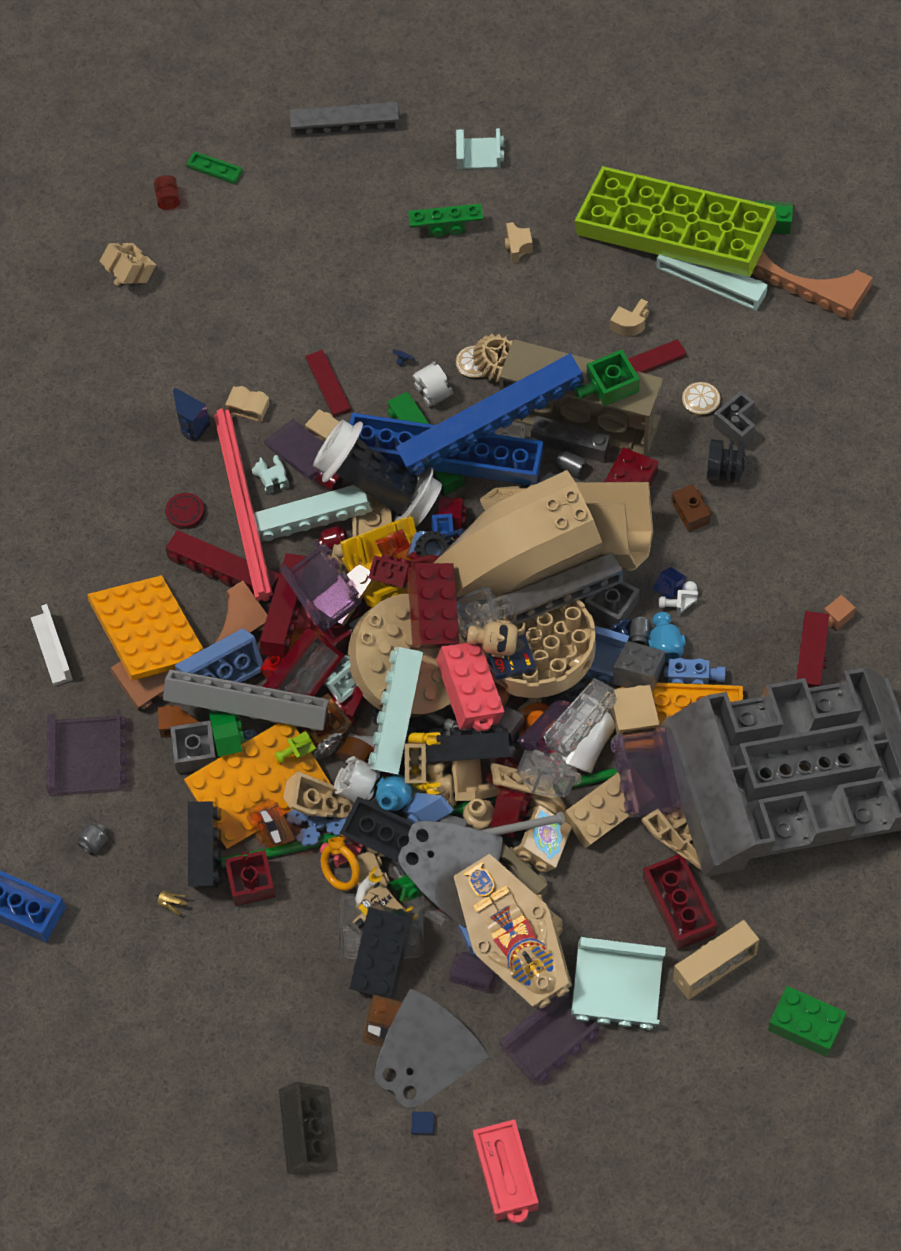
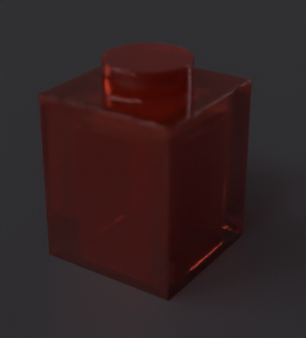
M403 529L391 532L375 541L381 554L391 556L411 547Z

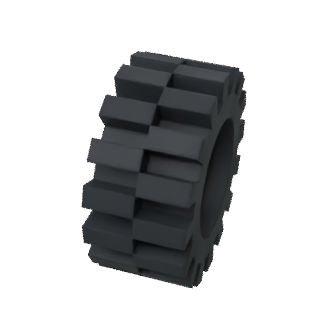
M432 530L419 537L415 543L414 551L419 556L428 555L426 553V545L429 542H436L440 546V554L438 556H441L451 546L449 543L450 539H447L444 533L441 534L440 531L434 532Z

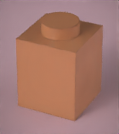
M842 595L824 609V613L829 614L828 626L833 627L836 631L854 617L856 608Z

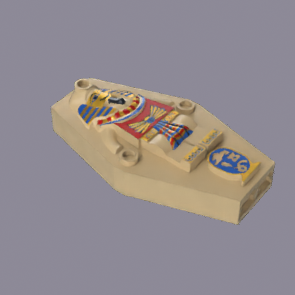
M490 854L456 874L454 880L472 949L475 954L534 1008L539 1007L542 1009L551 1003L550 999L556 995L558 997L565 995L572 984L553 914L549 907Z

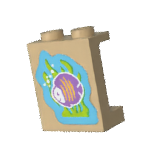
M538 805L529 809L526 817L533 820L554 814ZM565 822V824L561 825L555 823L526 829L521 844L514 847L513 852L521 860L528 861L534 865L538 871L547 872L555 869L572 826Z

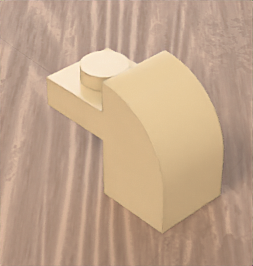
M641 299L633 312L618 307L610 319V330L628 337L640 334L645 329V320L649 314V310H647L648 301Z

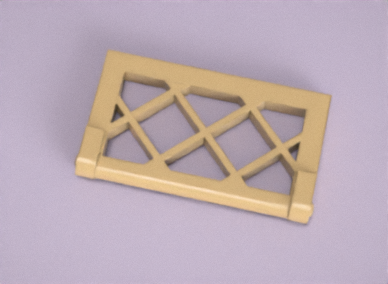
M492 763L491 771L494 785L547 797V799L551 800L554 799L555 792L549 777Z

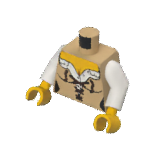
M374 867L370 876H367L358 886L355 897L357 903L355 908L360 915L352 923L360 931L364 928L368 907L373 903L402 911L405 910L380 882L384 873L380 876L374 874L377 867ZM410 906V907L406 910V912H409V911L412 910L414 907H413V906Z

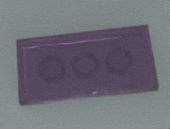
M292 419L264 440L266 447L309 480L322 473V471L313 466V463L324 442Z

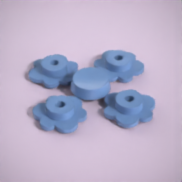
M296 810L286 813L289 824L295 823L300 825L302 822L308 821L310 827L301 829L300 834L296 836L297 841L302 842L303 846L316 845L318 838H320V833L317 831L324 829L325 826L328 833L339 836L347 819L333 817L327 820L326 817L311 816L309 818L308 815Z

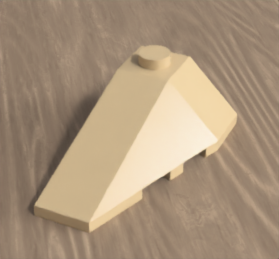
M296 772L286 781L283 799L291 809L308 816L347 818L354 805L350 800L336 794L335 791L337 790L333 785L302 772Z

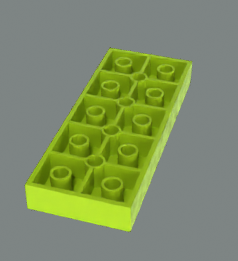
M602 166L574 221L576 233L579 236L751 277L775 226L776 208L770 205Z

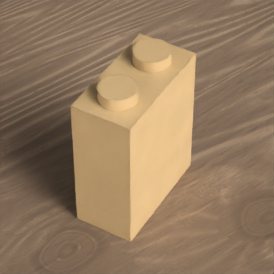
M650 685L610 690L609 703L618 742L659 736L657 729L660 724Z

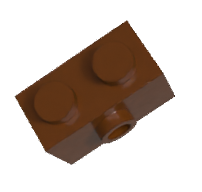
M693 484L672 492L671 502L688 532L710 524V516H712L709 506L705 505L702 501L703 496L700 490H696Z

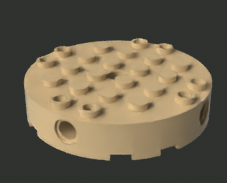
M409 593L389 597L368 610L356 624L348 649L351 675L355 684L363 692L362 695L373 706L382 711L383 703H381V696L387 688L385 677L387 671H390L391 663L389 662L390 653L395 647H402L423 652L410 718L424 717L449 705L450 700L436 661L441 648L413 649ZM458 618L460 644L467 643L468 634Z
M503 596L492 598L482 608L474 625L480 629H485L488 622L496 621L497 619L511 623L503 610ZM580 600L515 625L518 628V636L526 635L536 665V671L499 680L495 678L488 653L483 650L493 681L506 688L509 694L526 698L548 697L571 688L590 669L596 651L595 625L591 614H589L584 603Z

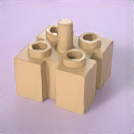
M109 243L99 261L108 272L114 273L113 275L116 277L114 284L120 286L121 283H147L156 267V264L148 256L142 255V251L134 243H123L122 246L119 243Z

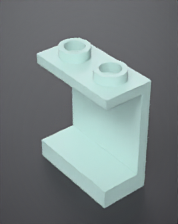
M496 129V138L464 139V130H456L457 170L501 168L500 162L504 161V150H500V147H504V136H500V129Z

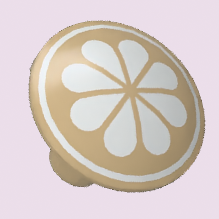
M468 346L462 349L456 357V367L459 374L471 378L486 377H482L483 372H477V366H474L472 355L475 346Z
M696 382L684 390L682 402L688 411L692 412L694 416L699 417L709 414L719 407L720 394L713 385L706 382Z

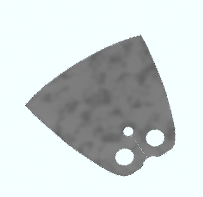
M434 821L415 822L408 833L409 843L402 847L399 853V864L414 884L435 905L458 924L465 927L466 922L454 876L488 854L492 855L499 862L502 837L456 824ZM419 829H424L428 832L429 837L427 841L420 842L417 840L416 832ZM428 851L434 852V856L432 858H429L427 856ZM409 852L417 854L419 860L416 865H409L407 863L406 855Z
M410 989L384 1040L376 1064L375 1080L384 1090L394 1091L396 1100L406 1108H413L433 1097L489 1058L476 1037L455 1016L429 997ZM387 1068H392L396 1071V1078L392 1082H387L383 1078V1072ZM408 1068L414 1070L412 1075H407L406 1070ZM405 1087H415L417 1095L414 1099L408 1100L404 1097L403 1090Z

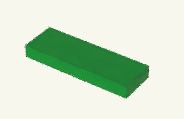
M195 151L186 164L188 169L234 185L243 172L241 167Z

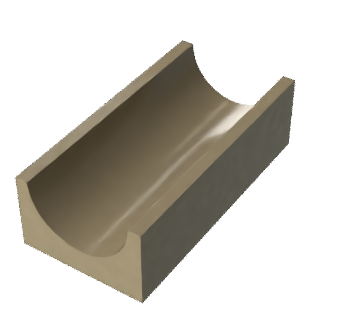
M514 339L499 376L500 391L569 353ZM572 355L583 375L584 383L581 385L589 383L586 377L587 363L595 360ZM635 371L640 379L639 392L607 406H603L595 393L579 400L575 391L569 390L564 393L561 399L556 401L553 399L547 402L544 408L540 410L534 409L529 412L530 414L523 419L517 418L514 421L533 426L536 416L610 435V447L620 450L625 447L648 456L661 416L654 414L663 378Z

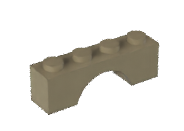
M502 839L499 863L511 868L526 887L534 894L543 897L548 892L546 879L540 874L537 875L533 871L532 866L527 861H522L513 852L514 848H508Z

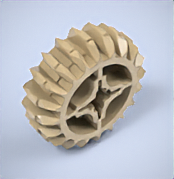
M491 334L489 337L485 335V337L477 342L473 349L472 359L474 360V366H477V372H483L482 377L488 376L489 381L493 378L496 383L499 381V376L513 340H507V336L501 338L500 334L496 335V337Z

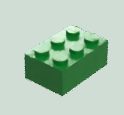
M786 986L769 1022L768 1031L828 1058L845 1020L846 1012Z

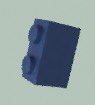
M174 388L173 394L181 433L187 439L192 438L197 441L210 426L207 407L204 403Z

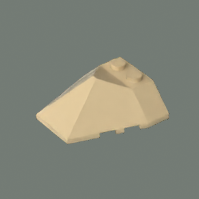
M680 800L661 812L657 809L642 818L641 821L655 838L701 869Z

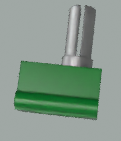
M396 865L393 867V870L398 879L390 882L394 894L399 898L406 883L404 882V872L400 866Z

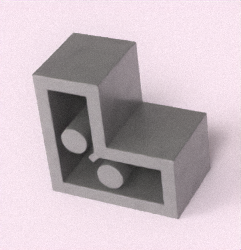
M741 390L714 413L713 426L728 439L734 441V444L737 446L738 442H743V446H745L754 438L755 424L749 420L754 414L755 401Z

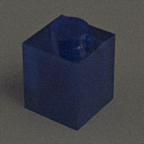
M669 567L660 573L653 589L670 599L678 594V590H681L687 577L674 568Z

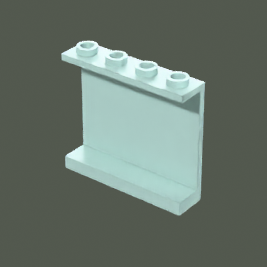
M581 937L578 942L571 1017H576V1020L581 1022H589V1019H594L599 1024L608 1025L610 1022H618L619 1026L631 1027L634 1024L640 1025V1029L652 1030L653 1027L659 1024V1020H657L662 959L665 957L666 948Z

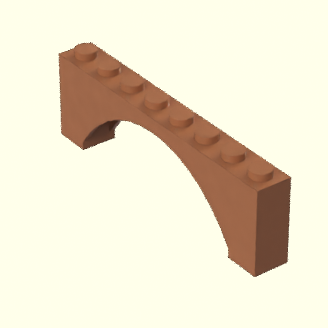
M762 251L752 272L757 278H763L774 286H780L791 294H797L803 297L804 300L818 304L822 309L830 310L839 317H845L849 320L870 290L873 278L855 270L852 274L834 279H807L795 276L779 268L767 257L764 251Z
M242 580L226 591L225 596L228 599L227 615L223 630L216 642L242 628L250 634L255 631L258 633L263 631L267 614ZM121 661L111 667V674L137 710L140 708L143 710L147 709L153 704L152 700L157 697L163 698L165 678L169 671L131 681Z

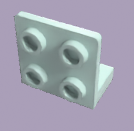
M346 655L323 683L340 703L353 693L355 686H358L351 675L350 657Z

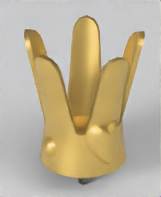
M163 890L160 895L156 894L158 897L157 904L168 908L175 914L181 915L178 909L171 905L170 902L187 905L185 900L174 897H186L187 895L171 894L166 890Z

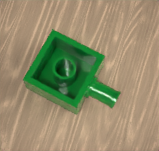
M621 349L587 363L586 377L589 383L575 388V393L579 400L595 393L603 406H607L638 393L640 379Z

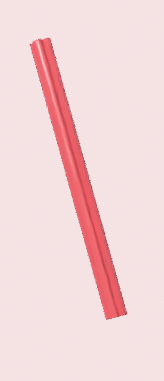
M222 408L217 410V414L214 415L255 599L265 602L270 600V596L273 593L231 411L229 409L224 411Z

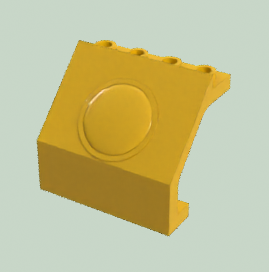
M413 517L402 518L341 541L343 558L341 559L348 572H351L359 564L370 571L374 555L382 557V553L398 559L403 558L412 561L406 555L412 537L416 533ZM374 581L363 598L368 606L374 607L389 597L409 593L408 583L405 589Z

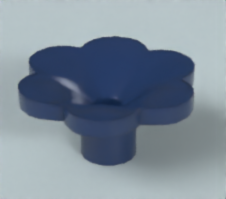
M393 349V353L398 356L397 364L403 366L405 360H414L412 355Z
M623 619L613 625L611 630L629 636L627 629L631 624V620Z

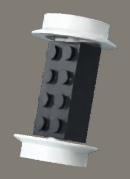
M341 420L325 440L313 463L314 467L323 472L322 481L327 482L336 473L395 511L396 514L393 522L411 516L414 519L416 528L433 506L442 487V483L432 477L433 468L428 467L416 478L410 472L400 468L397 463L383 457L380 452L369 448L363 441L357 440L363 426L361 421L352 426L345 420Z

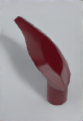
M415 552L409 554L413 564L434 563L440 557L437 555L419 556Z

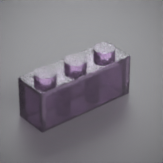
M563 700L554 701L517 742L527 756L542 759L574 725L580 715L571 702Z

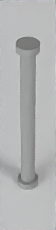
M561 811L552 816L480 831L496 836L555 823L561 825L565 824V816Z

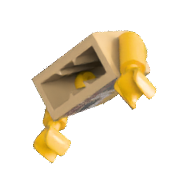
M411 733L408 736V742L404 744L405 783H411L414 788L426 791L427 794H440L441 792H438L436 788L441 786L439 782L429 784L426 781V743L427 745H439L440 742H437L436 736L440 735V733Z

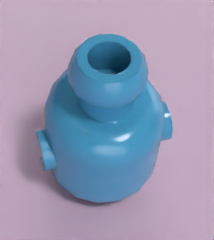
M667 612L655 614L652 618L655 628L651 630L649 635V647L664 650L665 663L669 662V659L680 658L683 655L684 646H686L684 635H681L677 626L670 624L671 617Z
M392 774L386 778L382 777L377 784L376 799L379 806L384 810L390 812L398 811L405 805L408 806L414 798L412 797L413 786L411 783H405V776L401 774Z

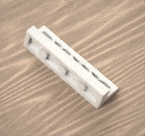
M47 604L41 606L43 614L31 617V621L54 686L73 679Z

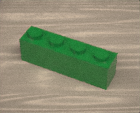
M208 709L218 757L243 752L241 744L245 743L239 715Z

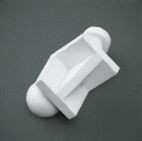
M692 581L684 583L683 590H678L677 599H665L664 596H661L659 598V607L664 609L665 607H677L676 616L680 617L681 612L692 604H697V585Z

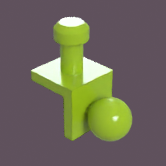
M305 731L293 739H287L290 747L281 752H275V757L279 763H283L284 759L292 754H295L300 759L315 750L316 747Z

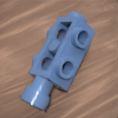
M683 658L669 659V666H665L664 678H668V683L708 685L709 680L725 683V667L709 668V660L700 658L694 660Z

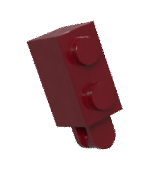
M439 498L438 515L452 514L453 531L465 527L467 506H463V498Z

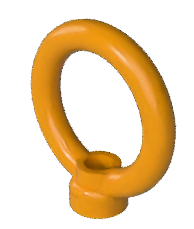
M344 837L330 838L328 846L324 848L321 854L322 872L327 881L336 889L342 891L351 890L359 882V863L352 851L345 846ZM331 853H341L348 860L352 870L349 882H341L333 875L329 866V856Z

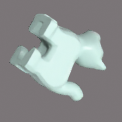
M278 455L273 457L275 466L268 469L266 463L260 457L259 461L255 463L254 468H252L253 475L260 477L264 484L266 494L275 491L274 484H280L281 489L289 487L285 467L279 460Z

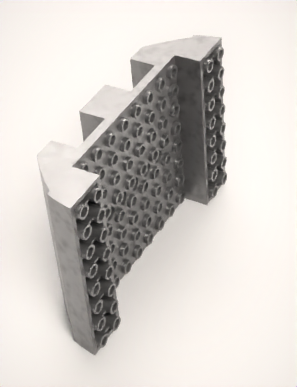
M865 668L844 671L838 683L808 688L805 678L768 684L765 686L761 697L730 702L727 692L707 695L674 715L667 717L657 729L704 877L744 870L749 859L894 831H898L901 838V712L889 679L883 678L873 671ZM845 757L848 760V764L840 763L838 758ZM819 761H826L829 767H821ZM799 765H807L809 771H802ZM787 768L790 774L784 775L779 769ZM760 772H768L770 778L765 779L761 777Z

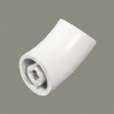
M586 706L567 731L555 760L592 773L604 745L614 733L615 724L611 715L599 706Z

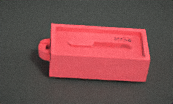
M469 643L442 646L436 661L459 729L474 728L479 732L489 730L491 725L499 723L504 714V709L481 644L471 645Z
M515 1119L473 1130V1139L495 1220L499 1221L508 1218L514 1224L525 1221L528 1213L539 1210Z

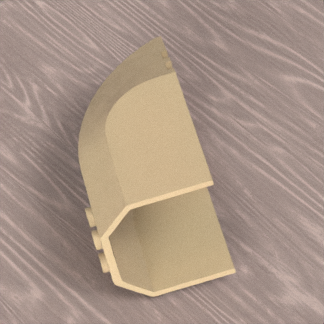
M568 470L520 491L484 511L434 563H454L456 602L480 598L487 599L505 596L510 592L518 591L527 585L543 581L547 577H552L602 554V540L576 482Z
M576 482L602 540V554L582 563H588L600 556L613 553L621 568H625L627 571L637 569L649 557L653 536L649 482ZM519 486L494 488L484 495L480 501L486 511L496 503L527 488H519Z

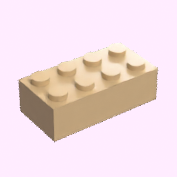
M629 764L567 809L563 814L565 822L572 826L571 830L582 845L587 848L651 801L655 796L631 764Z

